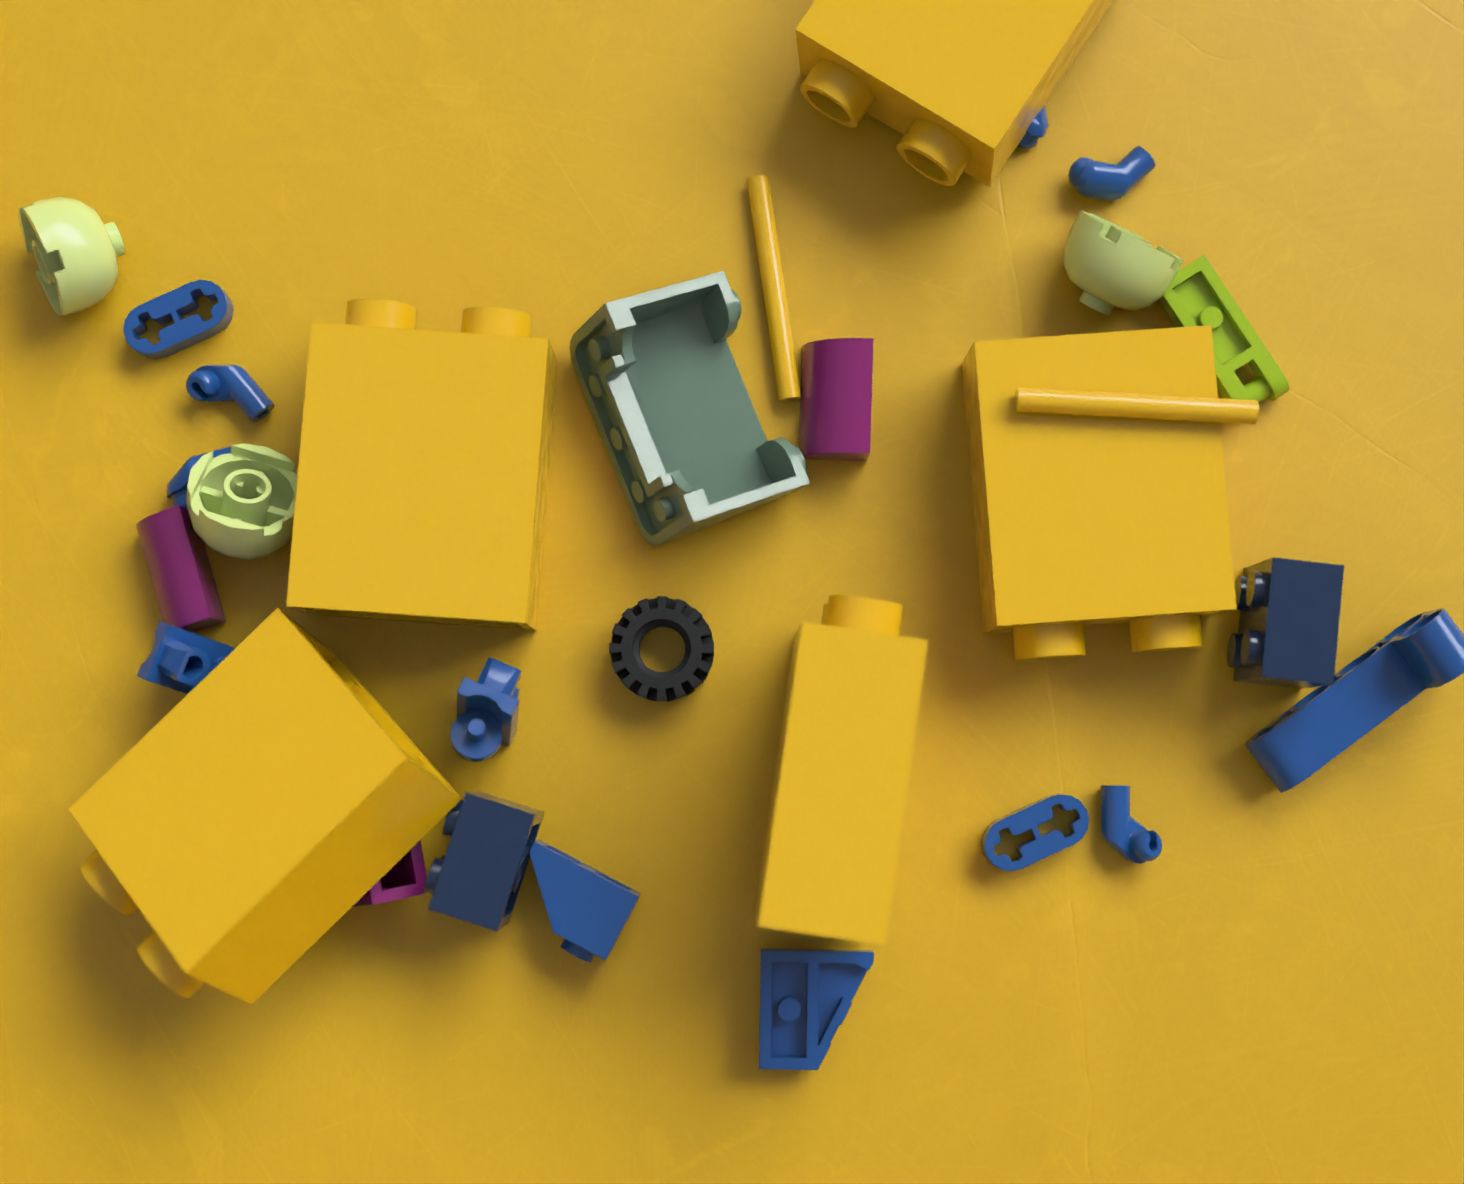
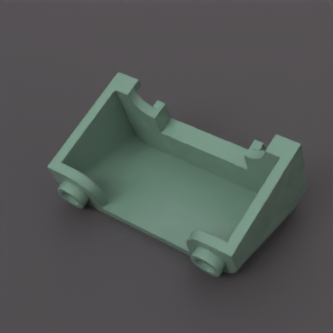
M724 271L607 302L573 334L570 340V356L575 373L636 525L643 538L652 546L662 545L794 493L810 484L806 474L805 459L799 448L782 437L767 441L726 339L734 333L738 320L741 317V303L736 292L730 288Z

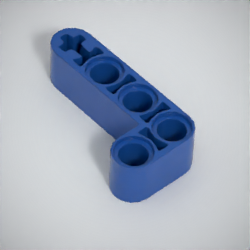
M1444 608L1423 612L1414 616L1334 675V685L1317 687L1252 736L1245 746L1280 793L1295 787L1426 688L1440 687L1463 674V632Z

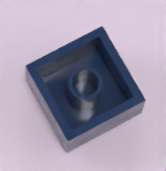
M1272 557L1244 568L1243 576H1237L1234 583L1237 608L1235 610H1240L1238 633L1231 634L1227 649L1228 667L1235 668L1233 681L1299 689L1334 685L1344 565Z
M481 791L465 793L464 799L448 812L445 820L443 835L451 837L446 855H443L441 859L435 857L425 882L424 892L432 894L428 909L495 931H499L510 922L530 860L529 851L536 841L545 812Z

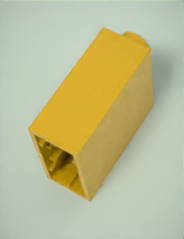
M814 0L795 29L800 72L807 76L800 86V91L814 108L841 125L855 128L864 115L868 113L904 135L896 147L899 155L912 168L930 180L941 185L954 186L961 174L965 172L991 187L1026 134L1031 122L1042 110L1114 0Z
M353 299L348 301L345 324L311 322L286 606L309 615L537 631L557 374V358L549 339L531 337L532 316L530 314L498 307H471L464 309L461 332L416 329L417 308L409 304L383 299Z
M1212 326L974 341L961 366L983 633L1013 631L1016 661L1086 655L1084 626L1129 623L1132 652H1157L1203 647L1201 618L1212 617L1237 609L1220 423L1015 411L1014 403L1017 387L1218 398Z
M829 595L828 604L823 606L821 624L802 621L794 636L755 902L758 927L886 946L928 640L899 636L903 609L901 604L866 597Z
M277 608L68 810L96 848V851L80 865L81 873L86 881L102 899L117 911L127 916H132L139 909L154 929L137 946L141 959L150 971L169 989L184 998H190L206 983L252 1005L450 812L462 798L339 656Z

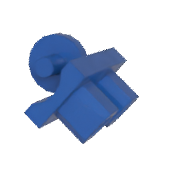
M159 621L155 630L153 649L148 659L140 666L137 676L146 681L188 694L236 647Z
M488 658L477 682L466 677L463 678L457 691V719L453 723L450 733L452 747L457 755L468 761L480 762L494 756L501 744L510 747L517 729L519 689L516 686L521 678V671L496 659Z

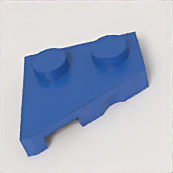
M761 948L759 1069H819L831 1046L830 1042L852 1005L853 997L867 970H870L874 962L873 950Z

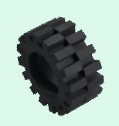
M657 596V598L649 600L647 598L638 601V604L631 609L628 608L622 614L618 624L615 623L613 628L612 640L609 643L611 664L621 682L636 695L656 702L674 701L694 692L708 676L714 659L712 632L702 614L696 608L694 609L689 606L687 602L678 598L677 600L670 599L667 596ZM658 627H667L675 630L680 634L685 643L683 660L676 668L667 672L651 670L643 663L640 656V644L643 637L650 630Z

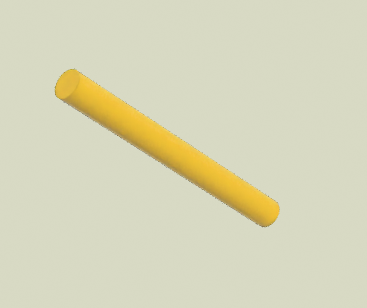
M758 175L748 178L747 186L779 402H788L800 399L801 392L769 176Z
M1020 387L1016 388L1014 403L1015 411L1237 424H1256L1259 414L1257 400Z

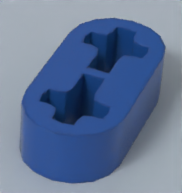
M197 280L134 308L125 319L123 331L125 339L131 348L147 358L160 359L222 332L231 322L234 309L231 299L222 288L211 281ZM205 295L212 302L218 301V304L211 308L213 317L207 321L198 314L183 318V316L199 308L197 299L200 296ZM149 319H153L160 325H165L174 320V324L158 332L161 341L157 344H153L146 338L140 339V335L147 331L145 322Z
M1054 794L1044 797L988 825L981 840L983 855L990 864L1001 870L1015 871L1025 868L1081 840L1088 830L1089 817L1087 809L1081 801L1070 795ZM1058 804L1061 810H1073L1075 819L1068 823L1070 833L1064 836L1060 830L1053 829L1040 834L1037 826L1053 818L1051 807ZM1006 828L1009 834L1019 835L1029 830L1032 839L1016 847L1017 858L1011 860L1007 854L996 855L993 846L1001 842L998 832Z

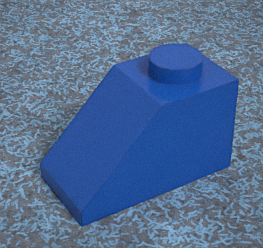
M540 839L535 841L529 854L553 933L564 938L560 947L589 963L592 962L595 955L606 960L641 893Z

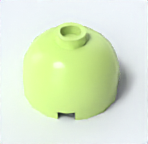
M64 197L43 199L33 202L29 206L19 208V224L28 253L34 252L39 270H36L35 273L56 314L62 316L74 314L99 303L113 289L118 277L116 257L125 254L124 244L115 223L103 224L94 209L79 200Z
M1083 210L1079 211L1064 245V267L1067 275L1074 284L1083 290L1079 301L1106 315L1111 314L1114 306L1127 310H1137L1150 306L1163 296L1172 284L1184 261L1160 246L1157 249L1152 248L1153 245L1143 240V237L1097 215L1088 214Z
M251 444L231 445V453L221 454L213 458V451L203 455L191 468L187 484L186 503L194 531L212 550L227 557L249 560L267 557L280 550L292 538L297 474L294 472L295 464L286 455L273 449Z

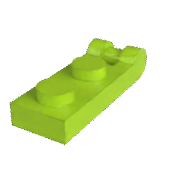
M1205 255L1179 270L1172 284L1158 300L1176 327L1212 326L1216 383L1222 399L1257 400L1260 403L1266 398L1275 400L1288 392L1289 384L1284 374ZM1248 363L1254 372L1255 379L1243 386L1235 371Z

